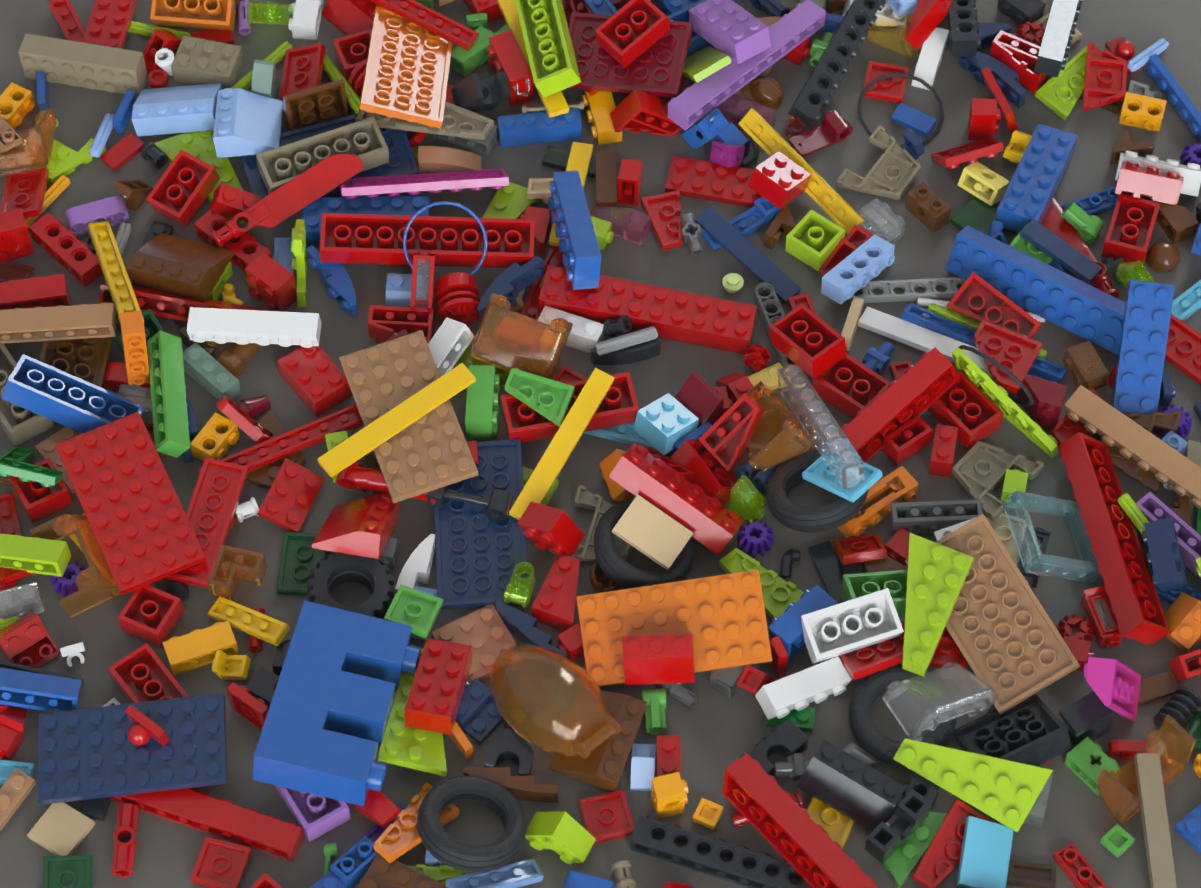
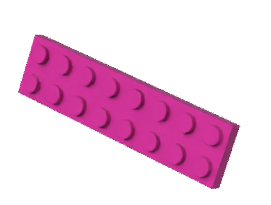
M504 168L361 177L348 179L339 185L341 195L346 196L347 199L358 198V195H367V197L373 198L378 197L379 194L386 193L388 196H398L401 192H408L410 195L420 194L421 191L441 193L442 190L450 189L451 192H460L462 188H471V190L478 191L483 190V187L502 189L504 186L509 185V177Z

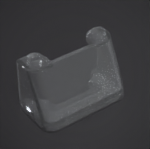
M947 663L940 669L926 673L924 677L919 675L901 682L894 681L887 687L888 691L882 699L909 739L919 741L923 738L921 735L926 729L933 731L939 723L968 714L974 720L984 716L997 699L998 694L992 686L961 665Z

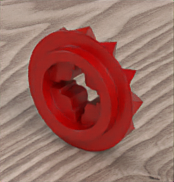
M1035 20L1032 23L1026 21L1023 25H1019L1016 30V37L1041 47L1046 28L1043 27L1042 23L1036 24ZM1029 31H1032V33H1036V36L1029 34Z
M1075 613L1072 616L1065 615L1057 626V630L1062 638L1065 635L1091 642L1094 629L1091 622L1085 619V616H1076ZM1079 625V632L1071 636L1072 628Z

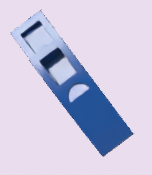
M311 245L306 249V262L312 270L316 269L321 278L326 282L328 296L332 300L336 299L346 313L349 312L354 318L357 317L358 310L354 286L346 269L341 263H321L320 252Z
M366 836L362 837L330 866L331 870L311 888H353L365 875L378 853L374 850V843Z

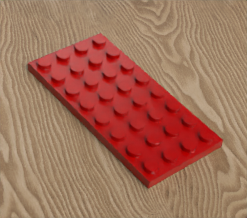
M139 412L55 445L121 595L206 561L203 550Z

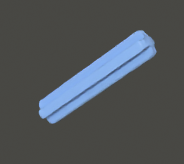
M1165 38L1159 39L1129 60L1127 68L1131 72L1136 71L1148 62L1149 56L1159 55L1166 50L1169 42Z
M107 113L104 116L89 149L90 156L98 158L101 155L114 126V114Z

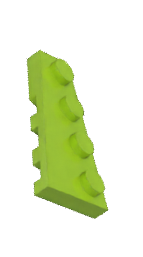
M1087 46L1065 65L1064 70L1059 71L1058 78L1052 77L1035 94L1036 98L1064 121L1068 118L1084 90Z
M509 182V185L498 189L482 218L519 219L521 214H525L526 206H532L540 199H528L526 187Z
M737 548L719 560V565L727 574L759 570L765 612L772 619L782 616L785 609L791 603L795 604L804 593L797 588V585L783 580L778 576V573L771 569L767 570L760 565V562Z

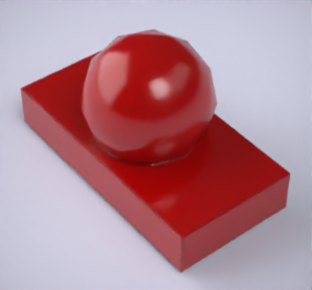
M1124 37L1108 41L1105 44L1106 50L1128 62L1136 56L1134 54V45ZM1127 68V75L1134 73Z
M130 705L125 710L130 721L134 723L128 730V739L132 744L137 746L145 745L151 737L162 746L168 743L169 737L165 730L133 705Z

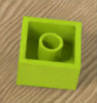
M811 209L786 236L785 251L819 271L842 238L845 239V230Z

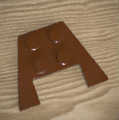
M271 410L258 421L268 431L271 438L287 432ZM301 451L285 457L301 466L306 463V458ZM225 454L221 459L226 458L229 455ZM285 458L249 472L246 480L250 481L253 485L270 489Z
M1173 411L1174 413L1124 414L1150 433L1153 432L1154 427L1167 431L1172 430L1177 433L1182 418V412ZM1106 444L1115 468L1158 494L1161 482L1152 471H1144L1137 465L1136 460L1133 458L1127 459L1119 452L1120 449L1116 446L1110 447Z

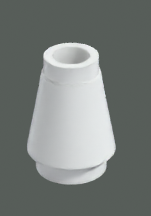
M162 48L156 52L155 62L168 75L172 76L171 65L175 58L174 53L171 50Z

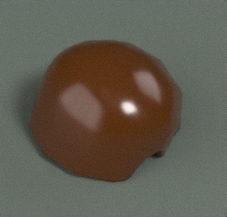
M1159 241L1153 244L1147 252L1146 262L1155 272L1160 273L1163 270L1172 271L1180 263L1181 255L1177 246L1173 243Z
M598 562L592 565L589 577L591 585L596 590L603 593L616 591L620 588L605 575Z

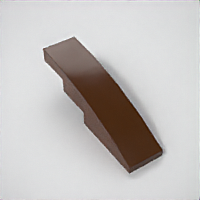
M511 767L463 768L465 776L472 775L496 781L511 791L517 799L558 803V784H535L534 776H511Z

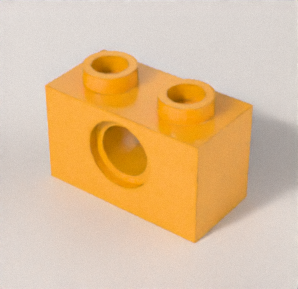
M679 772L651 778V800L657 819L681 814L685 811V804L688 803V786L685 779L681 780Z

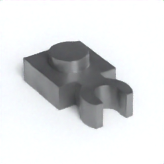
M1130 80L1127 85L1126 92L1157 99H1160L1162 96L1160 91H1149L1150 86Z

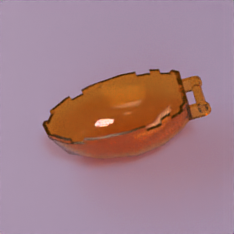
M527 643L500 651L490 670V693L496 702L500 715L518 735L528 742H534L541 746L542 750L551 753L553 751L565 753V756H575L577 752L586 759L590 756L592 750L612 734H617L621 731L620 725L610 716L599 686L581 666L556 650Z

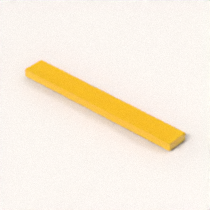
M497 0L507 25L512 30L530 67L515 0ZM536 87L549 118L569 113V107L562 91L544 98Z
M751 108L738 124L770 157L779 151L811 174L805 192L839 227L845 230L847 235L855 224L860 226L865 221L755 109Z
M109 221L88 223V231L120 321L119 313L141 310Z
M463 363L459 364L317 459L318 463L330 477H333L476 382L475 376Z
M597 368L594 369L511 508L510 516L520 520L530 502L542 504L615 380L614 377Z

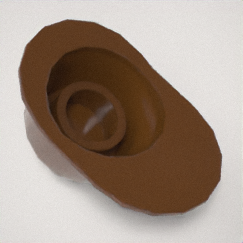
M758 75L740 89L746 98L766 111H775L781 106L782 87L775 78Z

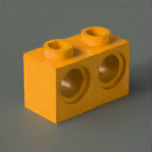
M11 83L0 95V116L13 129L21 124L28 112L33 110L35 102L32 91Z
M1126 92L1119 123L1159 132L1167 100Z
M215 412L190 443L192 455L203 462L205 457L221 460L231 445L237 443L239 439L238 426L233 421Z

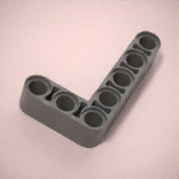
M763 282L755 288L754 304L757 306V312L771 343L769 326L784 317L785 314L773 286ZM771 343L778 362H780L790 378L807 375L803 369Z

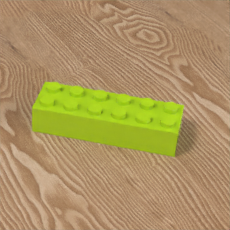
M515 0L534 84L542 96L545 98L581 83L562 0Z

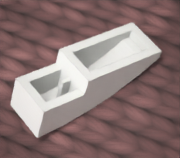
M938 27L935 28L923 43L914 76L923 79L930 86H933L949 34V30ZM912 80L911 86L929 90L921 82Z
M430 534L423 540L406 561L395 587L396 593L400 585L414 589L419 583L428 584L436 551L435 534Z

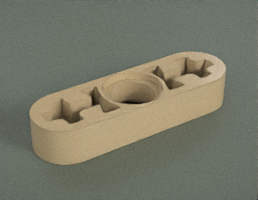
M856 296L852 300L841 334L845 338L846 351H849L865 302V299Z

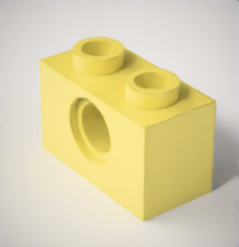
M977 161L964 168L957 185L992 206L1002 200L1010 181Z

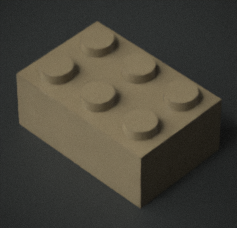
M183 36L171 65L174 82L190 85L222 83V90L231 88L236 84L244 64L242 46Z

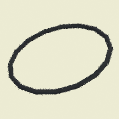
M888 73L873 79L862 90L857 104L858 116L868 135L871 136L873 133L868 129L862 118V101L866 91L876 82L889 77H907L921 82L932 91L939 103L941 118L936 131L927 140H924L922 144L929 143L940 132L944 121L943 102L936 90L923 79L907 73Z
M959 346L961 350L971 351L997 366L1011 377L1029 397V402H1025L1008 394L1007 396L1013 402L1024 406L1034 404L1033 396L1027 387L1004 366L973 347Z

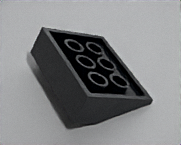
M1036 693L1002 714H999L996 709L955 729L953 734L963 751L1032 766H1039L1072 749L1067 728Z

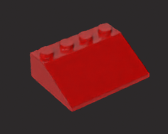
M378 493L334 506L312 543V548L379 559L399 521L400 502L393 504L390 493Z

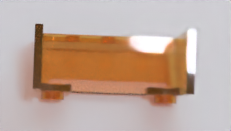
M63 514L29 530L33 537L41 539L60 540L73 533L77 536L89 568L83 570L77 576L76 584L79 591L58 600L71 618L120 594L86 515Z
M1169 715L1165 717L1161 729H1154L1147 736L1146 740L1148 742L1146 747L1139 752L1159 753L1164 789L1185 770L1196 740ZM1132 758L1116 773L1114 771L1108 772L1104 769L1097 779V789L1113 817L1122 825L1141 810L1135 761Z

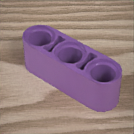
M113 196L72 207L66 211L65 217L69 229L75 235L89 232L88 223L109 221L110 226H114L127 221L129 214L123 197Z

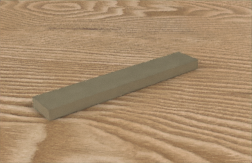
M1137 753L1134 755L1150 885L1151 888H1177L1159 753Z

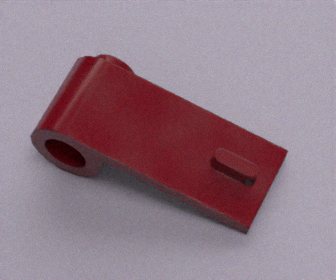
M830 110L824 115L822 125L788 138V143L801 157H805L846 140L852 134L853 127L838 110Z

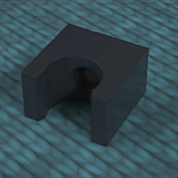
M499 72L485 80H479L478 73H473L451 88L454 104L471 112L491 111L512 96L506 72Z
M1094 691L1059 711V715L1064 721L1063 724L1067 728L1072 749L1086 737L1094 741L1108 733L1115 711L1104 705Z

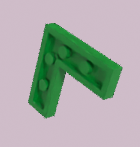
M14 445L0 455V476L19 477L21 481L40 482L42 486L52 487L62 480L63 472L29 464L35 455V450Z

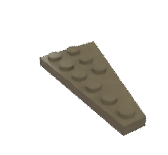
M446 101L441 129L394 117L390 118L377 113H369L364 110L356 118V122L374 117L378 127L481 140H485L494 127V120Z

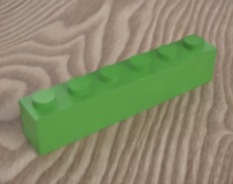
M160 330L147 341L154 442L156 451L177 458L190 448L182 340L177 336Z

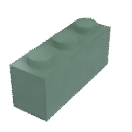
M196 342L183 352L184 371L215 399L219 401L225 395L234 401L241 395L239 380Z

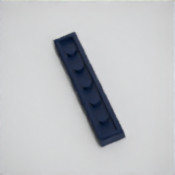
M711 206L695 218V222L761 283L771 284L777 297L785 305L788 303L789 297L796 296L800 292L801 288Z

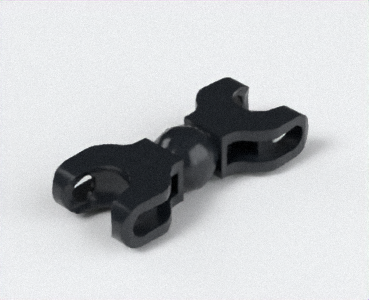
M509 669L504 684L503 698L510 708V713L504 720L503 734L493 739L488 745L484 768L497 767L498 763L503 760H510L517 765L518 776H530L534 752L527 743V736L533 729V716L548 706L553 680L543 677L537 688L526 690L518 683L519 671Z

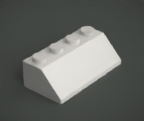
M888 588L801 616L804 640L812 664L899 637L904 632Z

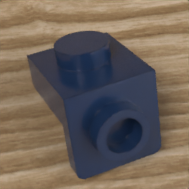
M909 128L904 131L905 143L900 147L903 150L905 149L916 160L925 153L922 144L924 140L919 133H913Z
M1169 372L1162 375L1160 402L1161 406H1170L1172 398L1176 396V387L1172 385Z

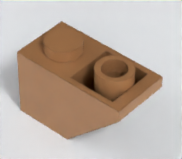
M0 116V153L20 145L23 143V139Z

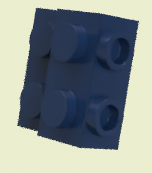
M475 678L472 683L466 682L455 721L465 734L481 745L505 720L506 716L510 713V708L494 697L493 691Z

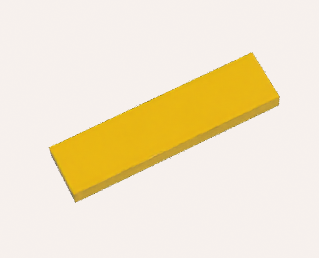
M219 596L207 613L211 619L218 622L229 621L231 627L275 646H279L290 630L289 625L221 596Z

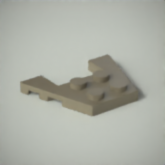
M879 125L870 136L869 142L885 150V152L865 178L846 168L836 180V186L900 200L921 172L922 166L905 149L903 150L892 136L890 137L885 132L883 126Z
M978 441L952 468V474L973 500L981 499L983 512L994 522L1005 510L1006 504L991 495L990 492L1005 477L1006 469H1016L1028 473V479L1032 481L1042 471L1044 463L1040 461L1035 463L1026 460L1025 456L1019 454L1014 456L1005 453L1004 449Z
M579 485L574 506L594 510L595 513L585 545H579L572 557L579 559L580 562L597 561L593 546L594 532L602 515L613 505L603 500V497L597 493L594 495L587 491L586 487ZM615 535L617 549L620 555L627 559L631 545Z

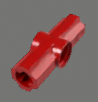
M124 803L118 808L117 826L113 835L115 844L112 863V875L118 877H129L133 875L135 852L138 848L137 833L140 807L132 803ZM124 838H131L126 843L121 842Z

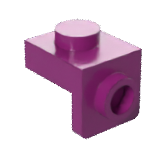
M713 140L710 161L725 167L740 166L742 164L744 146L730 145L720 140Z

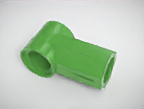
M1074 202L1070 203L1061 214L1068 223L1078 230V234L1086 243H1093L1104 227V223L1099 217L1089 216Z
M665 688L642 689V701L648 703L645 709L646 733L660 735L666 732Z

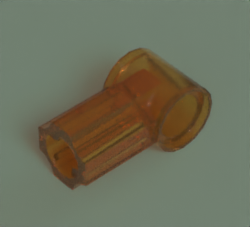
M257 343L237 344L231 351H224L219 357L218 362L233 376L239 377L245 370L246 363L260 349V346Z

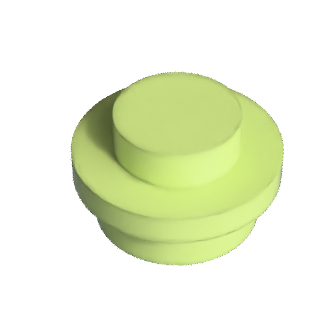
M729 273L724 276L722 284L727 292L737 293L742 289L744 280L737 273Z

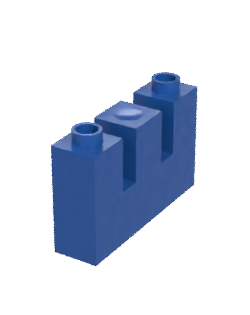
M304 601L254 754L253 780L364 806L369 789L381 791L387 763L376 761L378 746L381 747L393 706L395 688L398 689L403 672L415 674L421 652V647L410 645L412 626Z

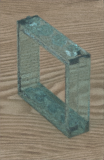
M1016 491L1002 503L1026 573L1092 583L1101 576L1098 571L1099 566L1096 557L1092 553L1090 538L1085 532L1084 520L1079 514L1078 502ZM1028 511L1066 518L1080 560L1042 554Z

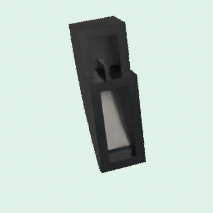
M656 338L604 355H598L596 349L593 348L591 349V362L595 365H623L648 360L660 355V341Z

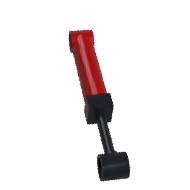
M357 461L340 471L336 478V483L346 489H356L359 487L362 493L367 492V489L389 493L381 469L363 466ZM449 485L412 498L428 501L429 506L443 509L447 499L486 506V514L489 517L505 520L508 516L513 496L507 491L495 489L491 492V496L487 498L452 491Z

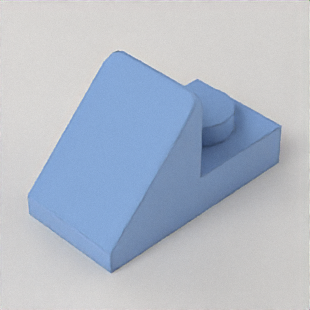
M656 744L632 745L630 790L651 791V778H655Z

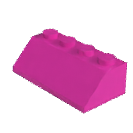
M1089 657L1088 663L1084 666V677H1086L1087 683L1106 707L1128 720L1136 722L1141 675L1116 659Z

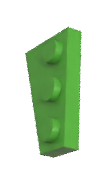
M512 368L505 384V391L560 427L573 396L574 386Z

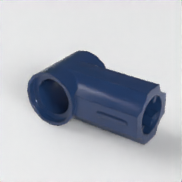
M750 0L757 10L763 9L771 17H783L785 14L790 13V8L781 0Z

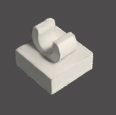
M83 642L60 648L62 657L68 656L67 664L69 667L73 666L71 659L74 656L80 658L81 664L85 662L84 655L80 653L85 651Z

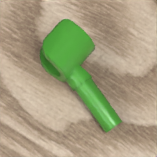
M327 843L324 846L325 864L323 876L330 871L331 857L338 856L336 843Z

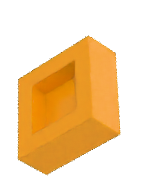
M702 798L692 817V821L714 830L724 807Z

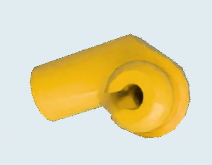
M228 283L223 286L221 291L223 302L239 305L246 304L244 301L236 298L234 285Z

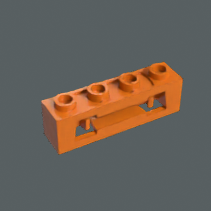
M142 311L119 313L128 385L150 383Z
M903 466L899 467L873 484L868 489L866 502L859 513L847 523L837 526V529L845 538L860 536L866 528L871 525H877L883 517L890 514L891 503L912 502L915 500L919 483Z

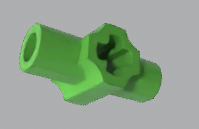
M826 32L821 40H814L810 50L812 57L809 60L812 67L816 66L834 34Z

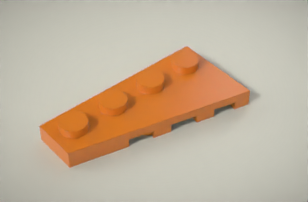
M428 782L423 785L421 792L411 799L409 806L401 811L397 820L393 824L391 823L374 843V850L389 863L422 842L417 827V815L423 798L433 788ZM454 804L446 807L439 815L442 827L459 816L460 809Z

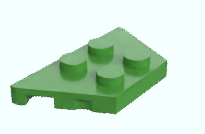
M930 811L929 816L883 864L886 870L890 871L898 888L903 886L922 859L944 820L945 813Z

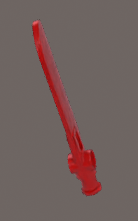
M352 154L330 156L244 211L236 214L225 222V226L217 231H211L210 234L216 244L222 248L224 243L232 238L237 239L255 226L275 227L358 174L362 170V161L358 156ZM243 218L247 221L248 226L240 228L237 226L236 221Z
M1053 197L1041 225L1102 267L1099 274L1089 285L1118 299L1120 294L1111 286V280L1106 274V266L1096 260L1076 229L1061 216L1063 210Z

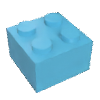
M668 393L637 411L633 430L661 454L665 455L673 450L674 443L697 429L699 418Z

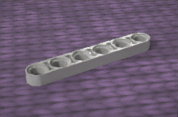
M961 277L868 281L864 288L859 289L862 295L856 297L865 299L864 303L918 301V297L948 300L952 299L957 293V286L963 285L966 280ZM937 286H944L947 290L945 292H938L935 288ZM923 287L926 291L924 293H917L914 288ZM902 288L904 293L896 294L893 289ZM881 289L883 294L875 295L872 293V290ZM854 295L852 298L848 299L850 302H852Z

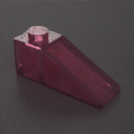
M594 206L590 213L592 217L611 222V231L614 232L615 236L641 246L651 231V215L633 208Z

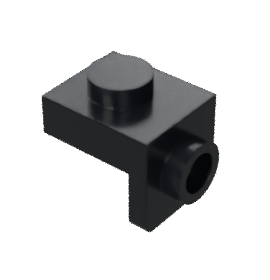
M1112 256L1102 261L1107 268L1106 274L1110 278V284L1113 288L1126 284L1128 280H1131L1123 258L1115 260Z

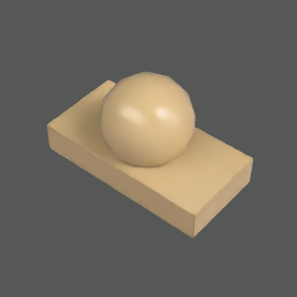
M553 178L529 179L526 193L527 198L542 199L548 205V197L552 195L549 190V182L553 181Z

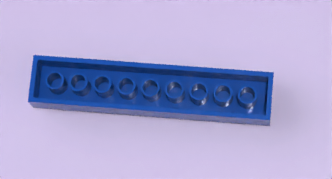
M968 225L957 234L945 270L965 280L974 272L1017 306L1118 355L1125 302Z

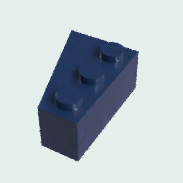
M1168 517L1144 523L1145 530L1142 531L1144 543L1148 544L1149 547L1147 557L1150 566L1153 568L1154 574H1152L1155 588L1158 587L1164 593L1189 587L1177 532L1172 518Z

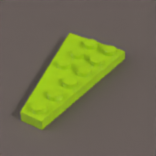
M214 130L185 132L155 142L154 144L157 146V149L167 154L170 163H172L179 151L183 150L216 169L220 180L207 197L210 202H212L214 191L221 183L243 190L228 157L217 158L213 140ZM241 220L236 221L237 225L244 223V221Z
M959 347L952 352L956 372L960 370L1004 413L1003 417L1053 459L1059 453L1056 439L1049 434L1047 435L1035 421L1007 396L1008 392L1002 386H997L990 376L983 372Z
M912 533L909 535L902 669L924 677L972 566L974 557Z
M421 648V652H420L419 661H420V658H421V655H422V652H423V649H422V648ZM403 672L377 761L446 777L447 768L443 734L405 727V706L415 674Z
M907 738L903 740L893 758L1016 832L1021 828L1053 772L1052 769Z

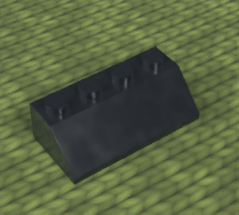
M825 739L822 740L796 787L870 831H873L881 822L886 823L906 788Z

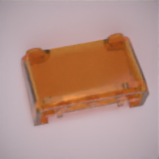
M53 109L43 110L37 114L35 119L36 127L16 131L23 139V142L6 152L0 153V176L42 169L48 165L52 156L57 122Z
M492 293L470 349L471 355L477 360L509 372L514 368L552 380L573 323L563 318L553 319L550 325L509 310L510 302L503 295Z
M762 381L748 392L766 409L747 446L751 451L748 454L750 457L748 462L753 468L765 470L804 454L815 446V443L790 407Z

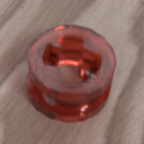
M799 118L788 119L785 123V134L791 138L803 133L804 125L802 120Z

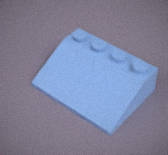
M222 83L142 90L133 105L132 122L137 136L214 130L218 90H222Z
M239 88L218 90L213 134L217 158L255 155L280 147L282 101Z

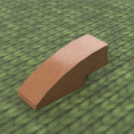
M418 146L420 173L482 170L480 155L448 147Z

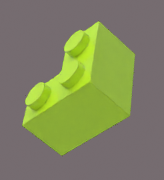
M566 811L536 812L526 829L525 836L533 848L537 850H555L560 855V859L567 864L584 863L596 840Z

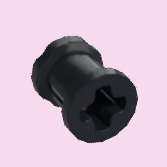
M154 143L147 144L141 151V157L149 160L155 169H161L168 161L167 154L161 153Z
M623 315L614 320L612 318L606 319L604 321L606 335L611 338L615 337L616 334L631 333L632 323L629 316Z

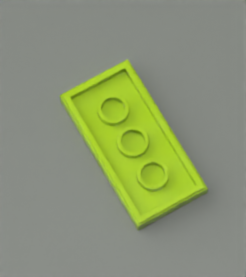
M706 46L686 58L683 76L698 83L732 61L727 54Z

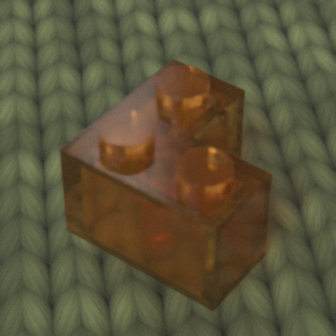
M221 545L208 580L210 595L217 598L221 596L232 601L239 582L261 586L267 570L265 554Z

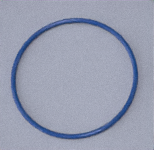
M449 201L431 203L418 210L409 220L403 236L404 254L411 268L413 269V264L406 248V238L411 223L424 210L436 205L446 204L460 207L469 212L482 229L484 251L479 264L470 273V275L475 274L485 259L488 245L485 228L478 216L469 208ZM418 271V275L428 281V277Z

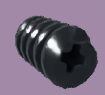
M1186 687L1176 689L1169 701L1154 716L1155 726L1169 737L1174 736V732L1180 733L1182 731L1181 726H1186L1187 720H1191L1193 717L1192 713H1197V707H1201L1200 696Z

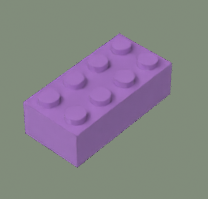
M707 0L689 10L692 30L719 51L727 54L737 64L771 47L768 26L732 0Z
M274 785L309 842L351 819L349 807L343 801Z

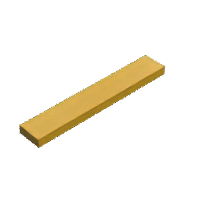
M573 142L566 171L579 172L584 190L593 145ZM553 224L549 245L559 247L560 238H556V224Z

